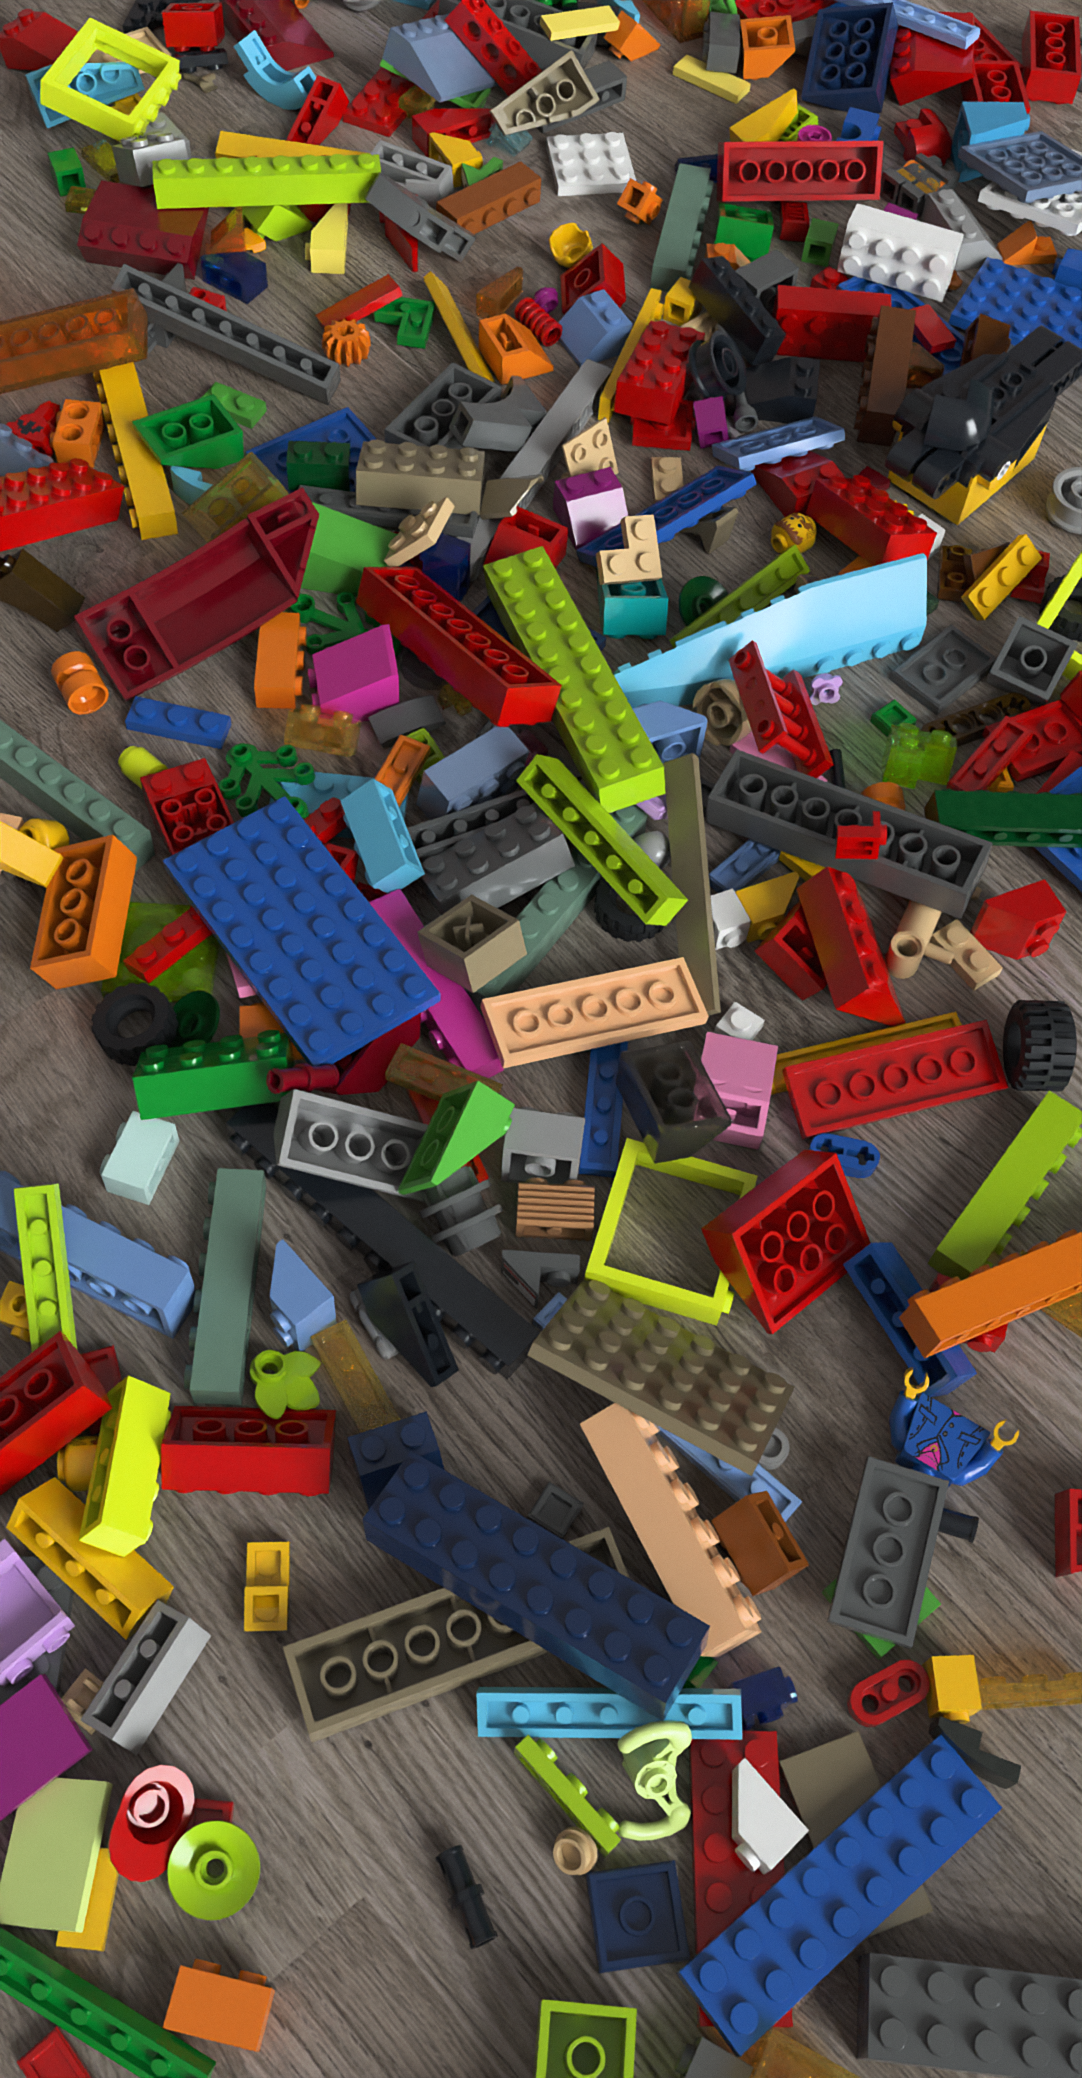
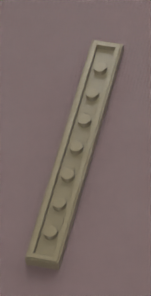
M691 753L665 762L663 765L673 884L688 899L675 915L679 958L684 957L707 1014L710 1016L721 1013L699 757Z

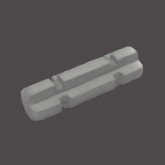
M359 1289L351 1292L350 1302L355 1311L359 1313V1318L372 1341L377 1342L376 1348L380 1356L386 1360L397 1355L399 1351L371 1321Z

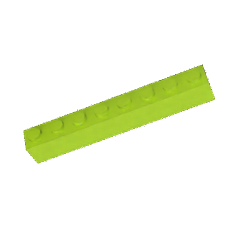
M368 153L360 155L334 154L332 156L305 155L300 157L276 156L263 158L250 156L247 158L221 157L218 159L152 160L157 209L370 203L365 199V195L378 173H381L379 154L371 155Z

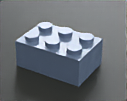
M496 726L423 772L416 804L428 819L432 820L496 799L502 794L504 796L511 794L519 787V783L516 780L526 768L525 763L529 750L509 726Z

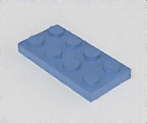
M814 416L712 444L713 457L727 465H731L741 471H751L755 469V465L762 463L776 464L781 462L783 457L790 455L800 457L807 455L808 450L816 448L830 449L834 447V443L845 440V431L840 426Z

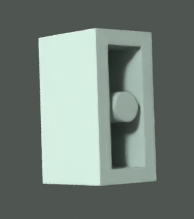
M132 1111L127 1123L123 1122L120 1125L116 1135L117 1144L112 1154H107L104 1157L100 1167V1175L107 1192L149 1205L179 1143V1137L175 1124L158 1118L141 1120L139 1112Z

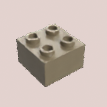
M472 894L417 932L427 966L472 993L527 955L519 920Z

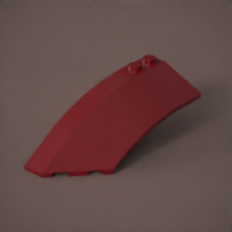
M302 487L248 514L244 520L162 571L75 615V631L93 660L122 699L127 702L135 696L152 689L215 655L295 604L301 589L319 513Z

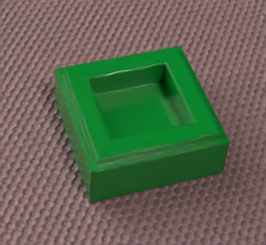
M895 699L874 712L870 719V722L891 741L913 728L917 721Z

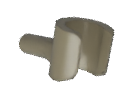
M212 72L202 77L189 73L184 74L185 80L198 84L205 94L218 89V86H215L212 81L216 79V75Z

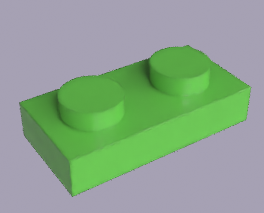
M216 381L201 397L214 394L236 423L250 429L267 412L265 401Z

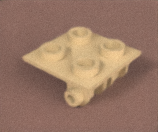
M604 417L562 445L568 472L563 473L561 479L611 467L615 475L618 474L607 418Z

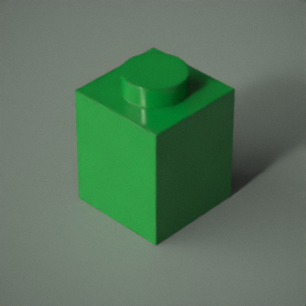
M74 147L47 152L51 175L60 197L86 192L83 167Z

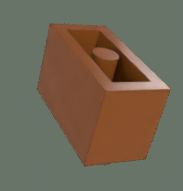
M767 1491L744 1496L711 1520L717 1531L720 1544L730 1554L738 1569L741 1582L750 1590L752 1596L774 1590L809 1566L808 1561Z

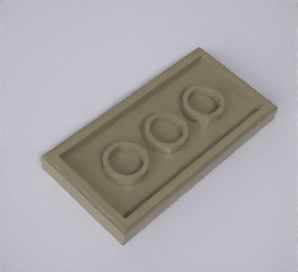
M859 1731L778 1762L780 1773L797 1816L809 1830L805 1836L811 1850L882 1787ZM923 1884L865 1939L933 1912L934 1910Z

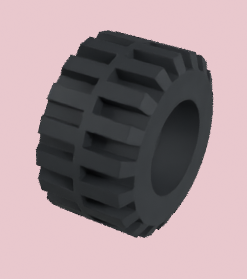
M1017 1000L1009 1011L1003 1034V1062L1011 1087L1017 1091H1063L1072 1076L1077 1050L1076 1027L1069 1006L1064 1001Z

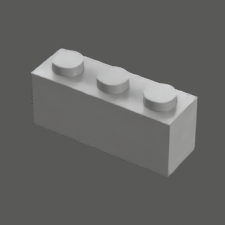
M157 1599L80 1720L137 1756L211 1635L191 1618Z

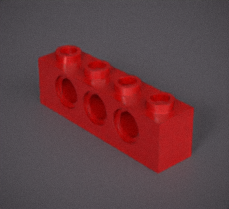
M462 0L445 18V22L508 96L542 72L538 64L529 56L520 42L515 39L484 0Z

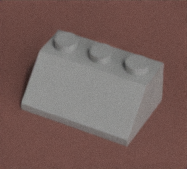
M943 189L927 194L921 222L964 234L954 267L956 272L981 267L987 257L1003 261V257L972 211L953 189Z

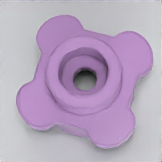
M828 673L817 675L810 684L812 694L809 698L813 705H818L821 702L836 703L840 699L838 692L839 687L843 683L841 677L838 675L832 676Z

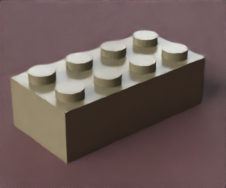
M382 440L363 441L356 468V505L422 510L431 501L437 503L447 497L455 506L452 513L471 515L472 511H476L480 515L484 486L485 452L470 447L449 449L443 445L425 447L416 446L410 442L390 444Z

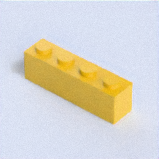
M54 1477L18 1499L6 1528L127 1640L138 1631L157 1599L166 1604L174 1586L135 1550L122 1557L79 1541L85 1504Z

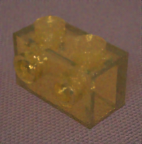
M301 704V708L288 711L284 737L285 745L344 757H350L357 753L362 721L353 719V713L333 710V715L321 713V707L311 704Z

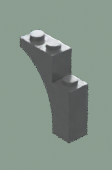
M511 375L501 401L493 403L460 401L449 428L462 446L519 452L524 446L526 439L532 435L543 420L547 411L520 376Z

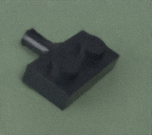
M135 0L122 26L124 34L148 27L152 32L157 26L163 25L161 14L163 10L162 0Z

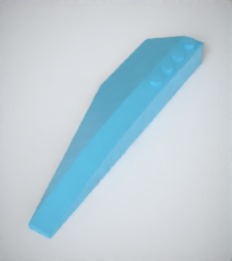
M921 553L808 583L798 588L799 594L787 599L783 595L770 600L771 606L758 612H754L753 608L740 613L741 615L733 623L719 622L676 641V648L665 653L658 649L647 654L649 660L632 667L628 662L619 666L613 675L632 709L642 704H650L660 700L675 706L693 704L697 691L710 682L723 679L735 680L728 660L751 640L757 642L765 668L781 679L793 669L800 673L802 678H806L820 673H828L845 666H854L874 658H883L899 651L911 650L920 645L926 627V555Z

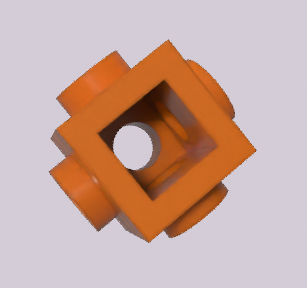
M630 178L617 205L627 212L625 217L637 225H639L640 221L650 225L652 220L658 216L663 199L655 194L657 188L650 183L643 181L640 184Z

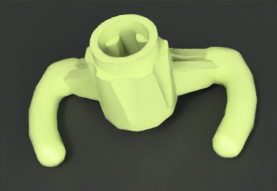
M673 1720L650 1722L633 1729L618 1740V1749L622 1752L624 1758L622 1765L636 1792L645 1799H655L667 1814L666 1817L659 1821L647 1823L623 1820L618 1825V1833L621 1837L636 1841L656 1840L670 1836L688 1825L691 1810L688 1804L683 1802L677 1794L675 1784L677 1756L690 1745L692 1740L690 1728L686 1723ZM665 1794H667L668 1797L670 1798L669 1801H668V1800L666 1799V1797L664 1796Z

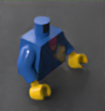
M913 1367L908 1368L904 1373L906 1389L899 1392L889 1416L891 1444L897 1450L895 1462L902 1467L949 1481L948 1487L951 1484L964 1486L986 1475L1003 1454L1002 1447L1004 1445H1012L1017 1441L1019 1429L1014 1434V1437L1004 1439L999 1433V1428L1007 1420L1003 1419L994 1428V1438L992 1440L988 1439L990 1431L923 1393L929 1386L927 1373H925L924 1380L920 1385H912L909 1382V1378L912 1375Z

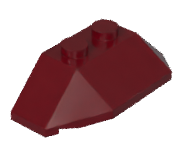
M421 1013L335 1062L333 1065L339 1071L338 1084L333 1088H318L314 1090L336 1095L379 1092L420 1038Z

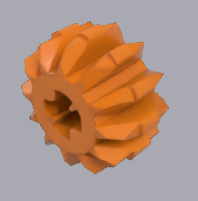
M343 318L340 322L332 320L331 325L325 326L322 349H324L327 359L335 361L339 365L347 364L348 367L351 363L360 365L361 360L368 359L371 338L365 328V324H357L356 319L346 321Z

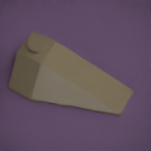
M571 50L489 112L503 136L579 116L600 99Z

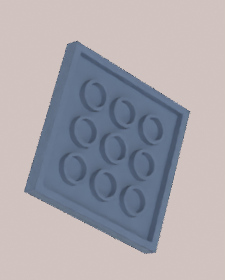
M1043 131L960 146L958 158L966 162L969 168L976 169L984 174V178L999 184L1002 190L1017 196L1020 202L1032 203L1033 200L1042 198L1052 199L1056 195L1074 194L1075 191L1082 190V156Z

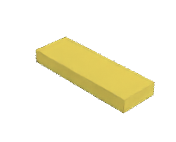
M609 5L541 15L540 25L550 41L616 31L620 24V21Z
M685 55L673 66L674 76L735 104L750 92L751 83L727 72L707 71L706 63L692 56Z

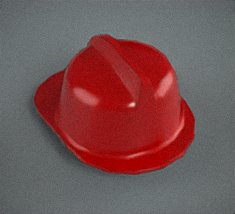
M159 1764L146 1768L134 1777L122 1795L120 1806L110 1831L108 1850L110 1861L118 1874L129 1881L146 1882L159 1877L168 1869L172 1850L178 1840L184 1835L194 1805V1791L187 1775L175 1766Z

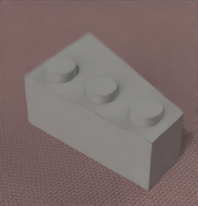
M379 140L370 153L371 155L379 154L381 173L412 193L418 194L434 210H436L437 201L452 195L454 192L452 166L382 140Z

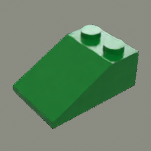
M719 202L713 244H734L750 262L757 260L769 253L774 229L772 212Z
M214 394L132 421L133 428L161 465L219 469L244 460L243 431Z

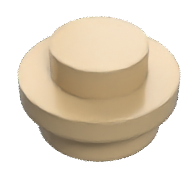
M568 1827L555 1840L553 1849L554 1861L558 1868L568 1875H583L590 1871L597 1861L596 1844L585 1830L579 1827Z

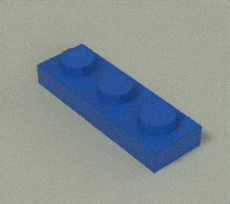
M135 696L125 719L127 730L222 749L231 727V717L229 715Z

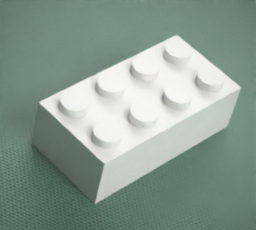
M857 203L847 224L837 271L942 302L952 278L964 234Z

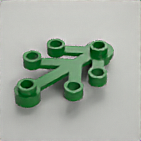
M342 592L336 598L337 609L339 612L344 613L346 620L316 609L314 598L308 594H299L297 602L290 606L291 613H300L302 624L313 621L337 631L324 635L312 634L308 636L306 640L308 654H315L326 649V647L334 646L369 631L363 627L356 609L355 596L352 593ZM364 610L365 621L368 624L373 625L374 628L381 626L378 621L369 617ZM391 634L395 656H397L402 651L403 645H401L400 640Z
M240 743L227 752L226 762L231 770L228 777L222 779L218 785L223 798L227 800L237 798L241 794L240 782L243 775L249 774L251 776L245 795L239 797L235 803L238 814L244 818L258 810L257 803L262 788L274 801L285 796L303 820L310 815L307 804L299 797H291L277 782H297L300 785L312 783L316 778L312 764L307 762L299 763L294 769L263 768L260 765L279 764L282 767L294 766L298 762L294 746L283 745L276 752L258 751L254 745Z

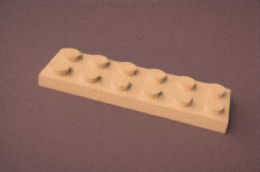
M684 957L484 998L480 1005L502 1068L706 1024L709 1017Z

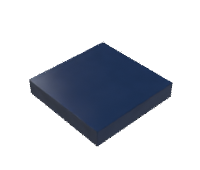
M675 1860L588 1872L585 1874L598 1974L690 1960Z

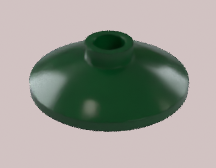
M697 576L690 579L682 587L679 595V611L686 626L728 595L726 589L717 580L708 576Z
M197 990L190 992L173 1006L177 1015L178 1028L176 1029L177 1036L171 1042L170 1048L182 1047L184 1043L192 1040H204L205 1043H209L217 1030L220 1019V1008L217 999L206 991Z

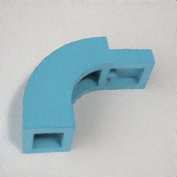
M255 30L233 46L248 69L243 76L262 98L287 110H295L303 106L316 80L309 66L296 73L282 69L272 59Z

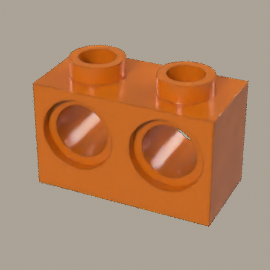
M65 399L62 411L57 412L56 431L50 435V446L55 451L57 463L78 458L85 460L89 463L90 467L94 468L106 426L101 402Z

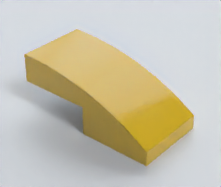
M290 1542L247 1543L244 1632L288 1630Z

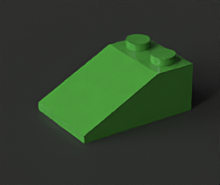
M475 1081L444 1093L397 1192L406 1195L440 1184L507 1132L512 1122L510 1114L515 1104L480 1081Z

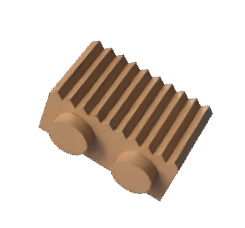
M530 1178L526 1182H518L515 1236L518 1238L532 1237L534 1239L554 1238L556 1240L590 1241L594 1228L595 1186H588L581 1180H567L563 1184H550L543 1178Z

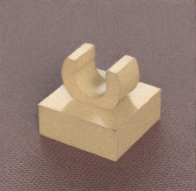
M85 1668L61 1699L75 1722L92 1735L95 1729L80 1719L102 1687L103 1682Z

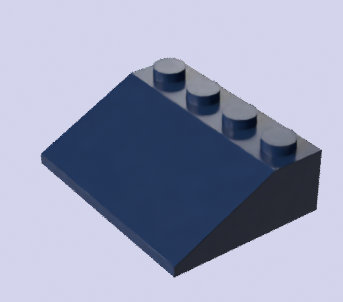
M893 2L818 9L801 94L803 101L848 112L849 108L853 107L873 113H882L898 29Z

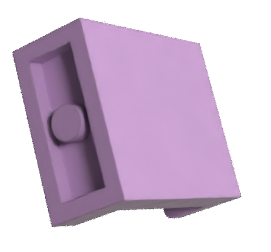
M6 1539L0 1542V1685L2 1687L6 1686L9 1682L15 1684L26 1677L34 1667L32 1663L45 1651L51 1653L61 1647L69 1638V1631L75 1627L73 1622Z

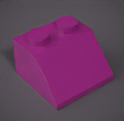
M611 467L556 480L554 483L553 510L561 524L568 528V537L575 550L621 524L620 520L628 516L623 488Z

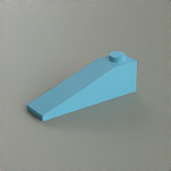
M125 62L85 63L68 85L69 88L105 105L145 90L138 68ZM52 65L25 75L32 98L47 129L71 119L40 104V80Z

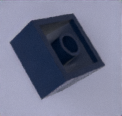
M427 1412L347 1437L349 1453L368 1510L411 1451L445 1470Z

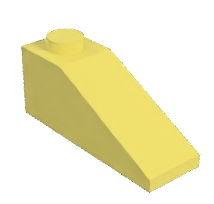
M348 203L334 204L311 230L310 243H305L306 261H311V273L345 274Z

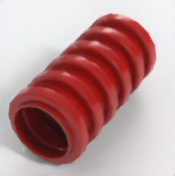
M524 298L517 304L514 310V317L522 325L530 329L544 346H552L560 339L563 331L562 326L532 298Z

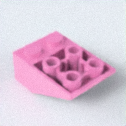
M707 1032L686 1135L758 1150L764 1135L778 1046Z

